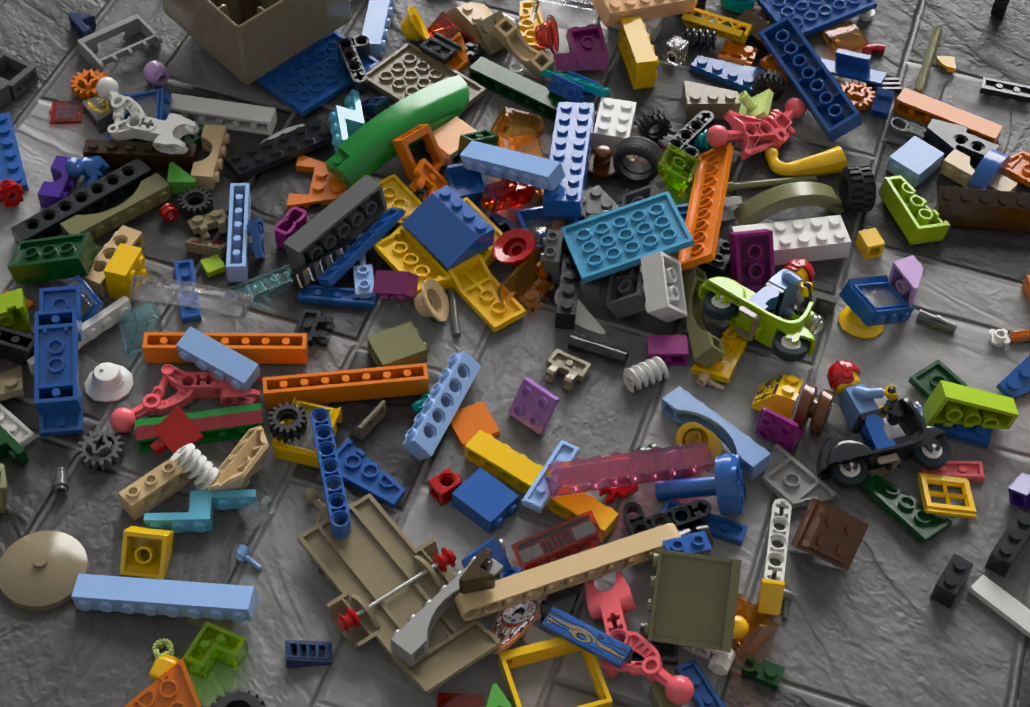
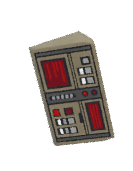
M192 236L186 240L185 247L186 252L207 256L218 254L220 258H223L227 250V242L210 239L202 240V238Z

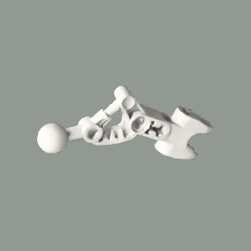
M111 77L101 78L96 85L97 94L104 100H110L114 109L112 117L114 124L109 125L107 129L113 140L124 141L137 138L151 141L156 150L167 154H185L188 151L186 144L179 139L186 134L198 132L199 127L195 122L170 113L165 121L147 117L135 100L129 96L118 94V83ZM130 112L131 116L124 120L125 114Z

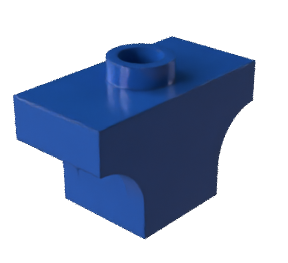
M877 87L870 115L888 119L895 91Z

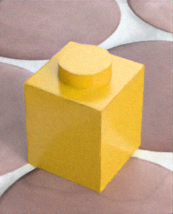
M871 228L858 231L855 245L864 260L882 256L885 242L877 229Z

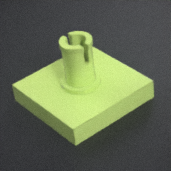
M768 89L750 97L746 91L741 92L737 97L741 101L739 114L756 117L760 120L768 117L774 93Z

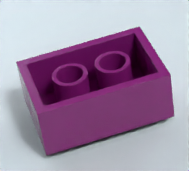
M758 229L729 233L732 279L751 291L761 290L775 275L773 231Z

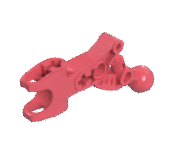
M165 364L161 368L162 379L159 385L154 387L151 394H147L143 398V403L133 409L124 407L116 409L111 414L110 425L117 433L124 434L135 428V420L145 415L152 417L168 415L177 405L184 408L191 404L193 399L220 398V403L223 406L234 407L260 402V391L254 388H250L247 392L242 389L237 390L224 379L221 381L214 377L211 372H186L171 364ZM261 374L258 376V378H257L255 381L261 379ZM167 385L177 391L175 395L163 400Z
M622 571L616 572L615 585L608 591L596 589L593 580L587 581L586 601L592 621L603 619L606 634L631 646L632 652L644 658L643 661H631V664L624 663L621 669L601 659V666L605 675L608 678H615L619 672H630L633 676H646L647 680L659 682L665 687V695L671 703L685 705L691 701L694 695V685L691 680L683 675L672 676L663 669V662L658 650L639 633L629 631L624 612L634 610L636 606Z

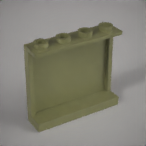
M659 549V553H654L653 567H657L656 576H651L650 589L654 590L653 599L648 598L647 612L651 613L650 622H645L644 635L648 636V641L731 653L742 560Z

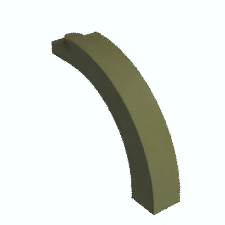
M793 182L773 187L755 195L736 208L733 214L738 224L742 226L759 224L780 211L798 206H819L838 215L845 210L841 204V198L835 194L831 186L818 182Z

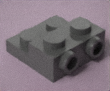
M548 230L547 237L543 238V249L545 250L544 253H541L540 264L544 265V272H549V276H552V284H560L562 261L565 254L564 234L561 230Z

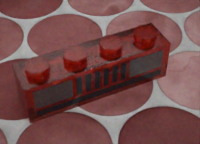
M589 510L512 544L511 547L520 568L526 571L563 557L577 554L586 547H595L604 539L592 510Z

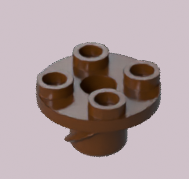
M606 145L594 148L595 150L590 152L588 173L591 174V177L593 179L616 176L618 173L613 166L615 153Z

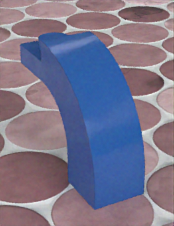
M991 149L975 169L968 188L989 190L995 178L1000 173H1004L1011 156Z

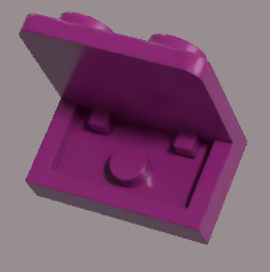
M763 407L760 410L755 433L763 439H767L792 452L802 438L804 430L799 428L798 423L767 407Z

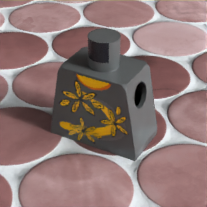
M98 96L82 101L85 116L100 134L106 132L109 125L114 124L112 118L114 109L110 100H104Z

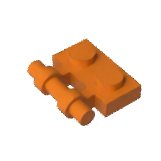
M725 40L718 60L752 66L758 48Z

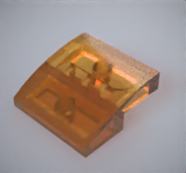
M849 20L821 31L829 46L833 44L836 51L838 48L855 51L869 44L860 29Z

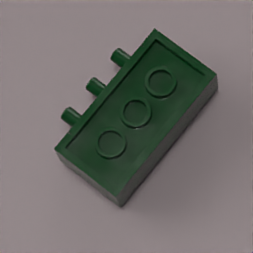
M89 232L19 241L7 268L17 284L73 278L77 274L81 277L88 276L99 249Z

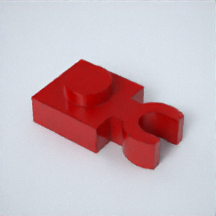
M625 472L610 480L609 486L602 487L599 491V496L609 495L605 503L611 504L617 496L620 500H623L638 492L639 486Z

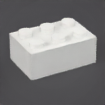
M601 97L593 131L592 149L600 145H606L611 148L612 152H615L618 144L623 139L631 137L636 102Z
M662 251L640 258V271L643 275L642 288L645 293V309L647 313L665 322H671L688 316L681 262Z

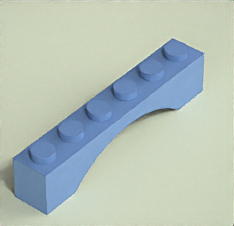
M679 386L662 398L661 412L678 424L697 422L713 432L728 447L731 453L734 455L740 454L743 474L749 479H755L769 468L771 453L766 448L761 447L751 437L739 431L735 425L727 422L720 414L715 413L705 403L693 397L690 392L685 391Z

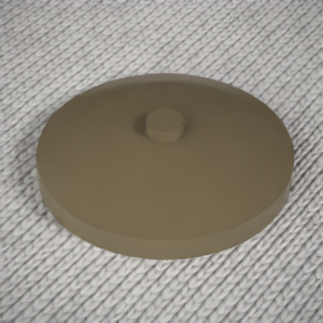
M47 530L28 534L14 542L0 559L1 592L10 603L21 609L45 611L57 608L72 599L71 596L78 574L89 573V562L86 552L78 540L63 532Z

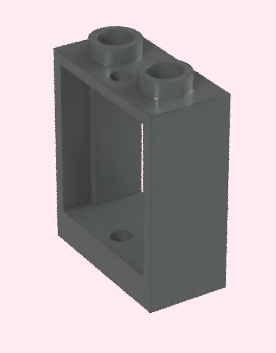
M5 51L0 54V72L7 67L19 72L10 81L0 77L2 81L8 84L11 97L17 99L39 80L36 66Z

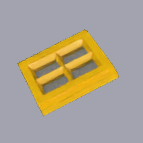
M918 473L917 480L926 513L969 519L976 518V508L967 478Z

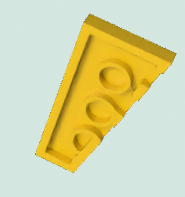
M537 0L520 1L519 31L535 50L551 48V41Z
M732 325L723 333V337L720 339L723 342L725 356L709 368L702 364H694L691 367V374L699 376L701 373L707 372L712 380L729 384L749 343L748 340L735 333V327Z

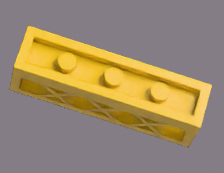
M695 8L690 14L684 13L681 18L686 27L695 28V30L701 29L702 32L708 29L709 34L712 30H715L716 36L741 44H745L753 28L751 24ZM695 13L701 14L703 18L694 15ZM712 18L716 19V20H717V23H716V22H713V21H710V19H712ZM730 23L732 27L723 24ZM744 27V28H747V29H746V31H745V33H744V31H743V30H739V28Z

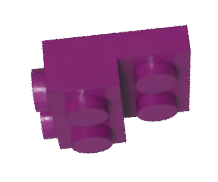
M601 24L572 27L567 30L566 38L569 50H572V53L607 52L608 57L609 54Z

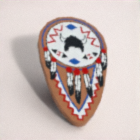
M533 599L499 612L491 632L496 635L502 645L492 651L493 654H499L512 646L519 638H525L526 631L532 626L541 611L537 600Z

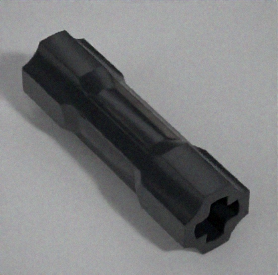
M572 332L568 341L569 349L603 357L610 362L625 366L630 349L596 341L576 332Z

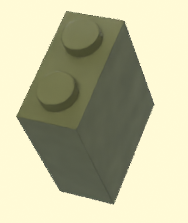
M411 321L367 336V350L377 367L427 362L429 347L426 342L421 340L418 328H414Z

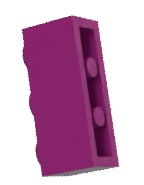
M607 52L553 54L554 70L556 71L607 70Z

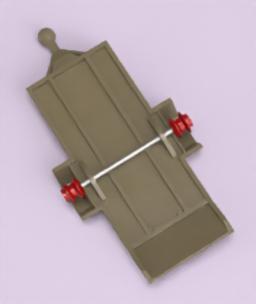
M308 488L304 491V501L309 505H314L318 510L316 525L298 535L297 541L310 556L311 563L315 562L331 582L332 589H336L339 592L340 596L327 603L326 606L333 625L353 650L375 637L403 674L424 693L429 694L502 645L496 635L477 619L464 621L456 604H454L443 613L432 629L428 641V652L413 667L408 665L391 651V636L396 630L404 627L408 619L412 615L417 614L428 600H432L438 594L441 587L448 585L453 580L455 574L449 569L448 565L455 567L456 557L450 549L442 548V554L439 555L433 538L416 548L370 493L354 503L348 504L351 534L345 539L335 538L331 531L327 505H324L320 500L319 491L315 488Z

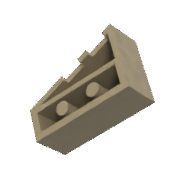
M684 80L682 102L685 120H692L703 110L711 111L714 114V119H724L729 110L739 113L740 101L737 99L738 91Z

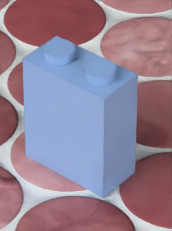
M914 136L889 157L886 170L896 176L901 175L910 185L916 188L941 166L944 153Z

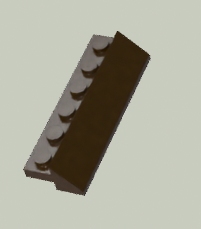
M940 185L937 187V205L935 210L940 214L939 218L942 221L946 220L951 227L1030 233V193Z

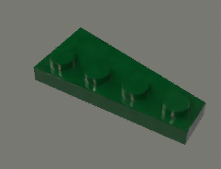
M877 474L863 482L861 489L922 544L949 528L953 522L948 518L942 519L936 514L926 513L924 507L917 503L918 500L916 498L900 493V488Z

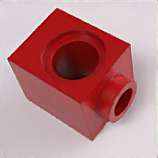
M447 468L428 481L429 494L441 506H444L452 500V493L462 485V479L457 473H453Z

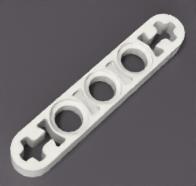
M783 498L776 499L772 505L763 574L765 579H771L772 573L776 574L775 580L784 581L792 510L791 503ZM779 507L783 508L782 516H779ZM780 523L784 525L785 529L777 530L774 524ZM779 541L783 544V547L776 548L772 545V542ZM777 559L781 562V565L773 566L770 560Z

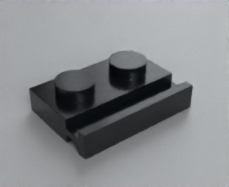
M437 32L419 46L421 52L443 64L448 63L454 58L458 51H462L460 44Z

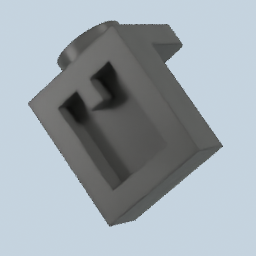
M815 291L812 302H814L812 311L817 310L833 315L838 297Z

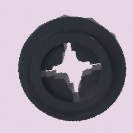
M467 42L465 44L469 62H475L481 56L484 57V48L481 47V44H476L475 42Z

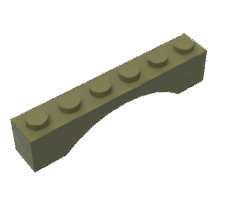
M156 173L142 180L135 193L119 206L96 214L75 215L60 223L62 234L70 235L89 232L94 240L171 199L170 185Z
M695 266L682 272L688 314L685 317L686 329L689 334V343L692 347L694 361L709 368L725 356L722 340L709 333L705 326L703 308L701 306L702 300L698 297L699 286L707 280L705 271Z

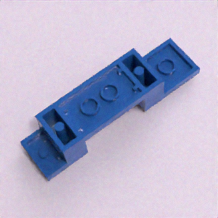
M80 285L39 288V311L34 312V404L39 413V434L41 437L83 433V395L79 387L78 342H82V297Z

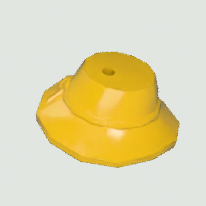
M410 5L407 10L408 14L400 23L401 30L408 41L421 39L426 41L430 35L419 12L414 6Z
M848 305L839 313V325L844 332L861 339L876 338L883 331L884 325L866 326Z

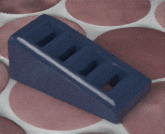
M286 640V667L333 665L332 642ZM316 650V657H312L311 651ZM321 650H325V657H321ZM302 651H307V656H302Z

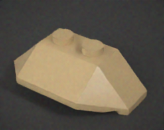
M469 2L447 11V14L476 44H481V47L484 48L472 25L489 17L493 12L485 4Z
M261 426L250 428L218 468L219 472L213 483L204 490H243L249 485V479L252 475L262 468L261 464L266 458L269 447L264 429Z

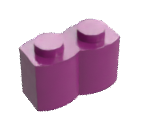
M294 206L287 211L285 218L277 222L274 227L276 246L285 249L284 242L308 223L306 210Z

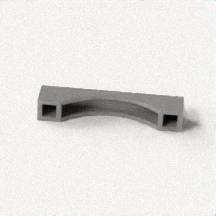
M476 556L470 560L468 566L463 571L455 574L453 580L448 585L441 587L438 594L432 600H428L417 614L412 615L404 627L396 630L391 636V651L411 667L428 652V641L431 631L443 613L455 604L454 598L460 593L459 579ZM492 558L493 566L489 572L495 576L496 581L503 578V565Z

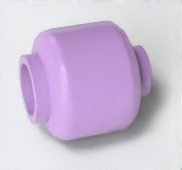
M155 60L145 66L143 76L151 85L159 87L168 82L169 70L161 62Z

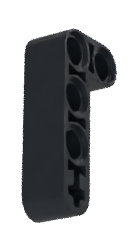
M358 35L340 39L337 42L338 59L351 89L359 92V96L365 95L368 92V78L360 59L367 58L370 55L369 38L365 35Z
M703 110L699 112L669 140L668 153L669 155L671 154L672 163L674 162L675 165L687 171L696 169L699 151L694 147V143L700 133L713 126L714 114L711 111Z
M698 499L649 517L645 516L641 505L637 502H628L623 508V521L629 536L634 535L638 531L655 528L658 524L673 523L677 529L684 527L690 529L694 524L701 522L707 524L711 516V504L705 499ZM631 512L638 514L636 517L628 516ZM684 517L686 520L680 522L676 518Z

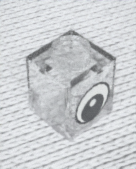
M675 35L666 44L664 60L679 67L688 56L689 41Z

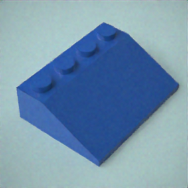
M448 185L433 192L402 222V226L447 270L454 268L494 245V228Z

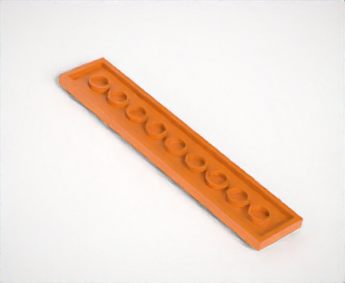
M731 142L723 147L714 148L698 155L685 224L694 240V246L679 251L678 261L681 262L682 271L692 269L703 263H709L715 259L734 150Z

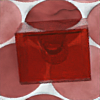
M444 11L427 29L431 37L437 32L451 39L460 32L465 44L474 41L469 33Z

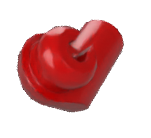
M864 45L862 54L871 55L872 52L884 54L885 45Z

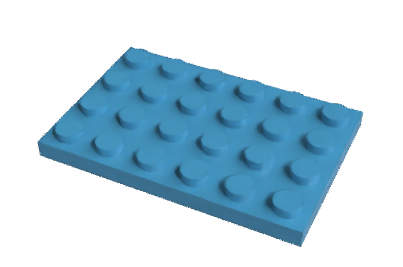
M669 191L560 228L563 231L564 240L583 284L641 264L640 258L662 251L668 255L694 246V240Z

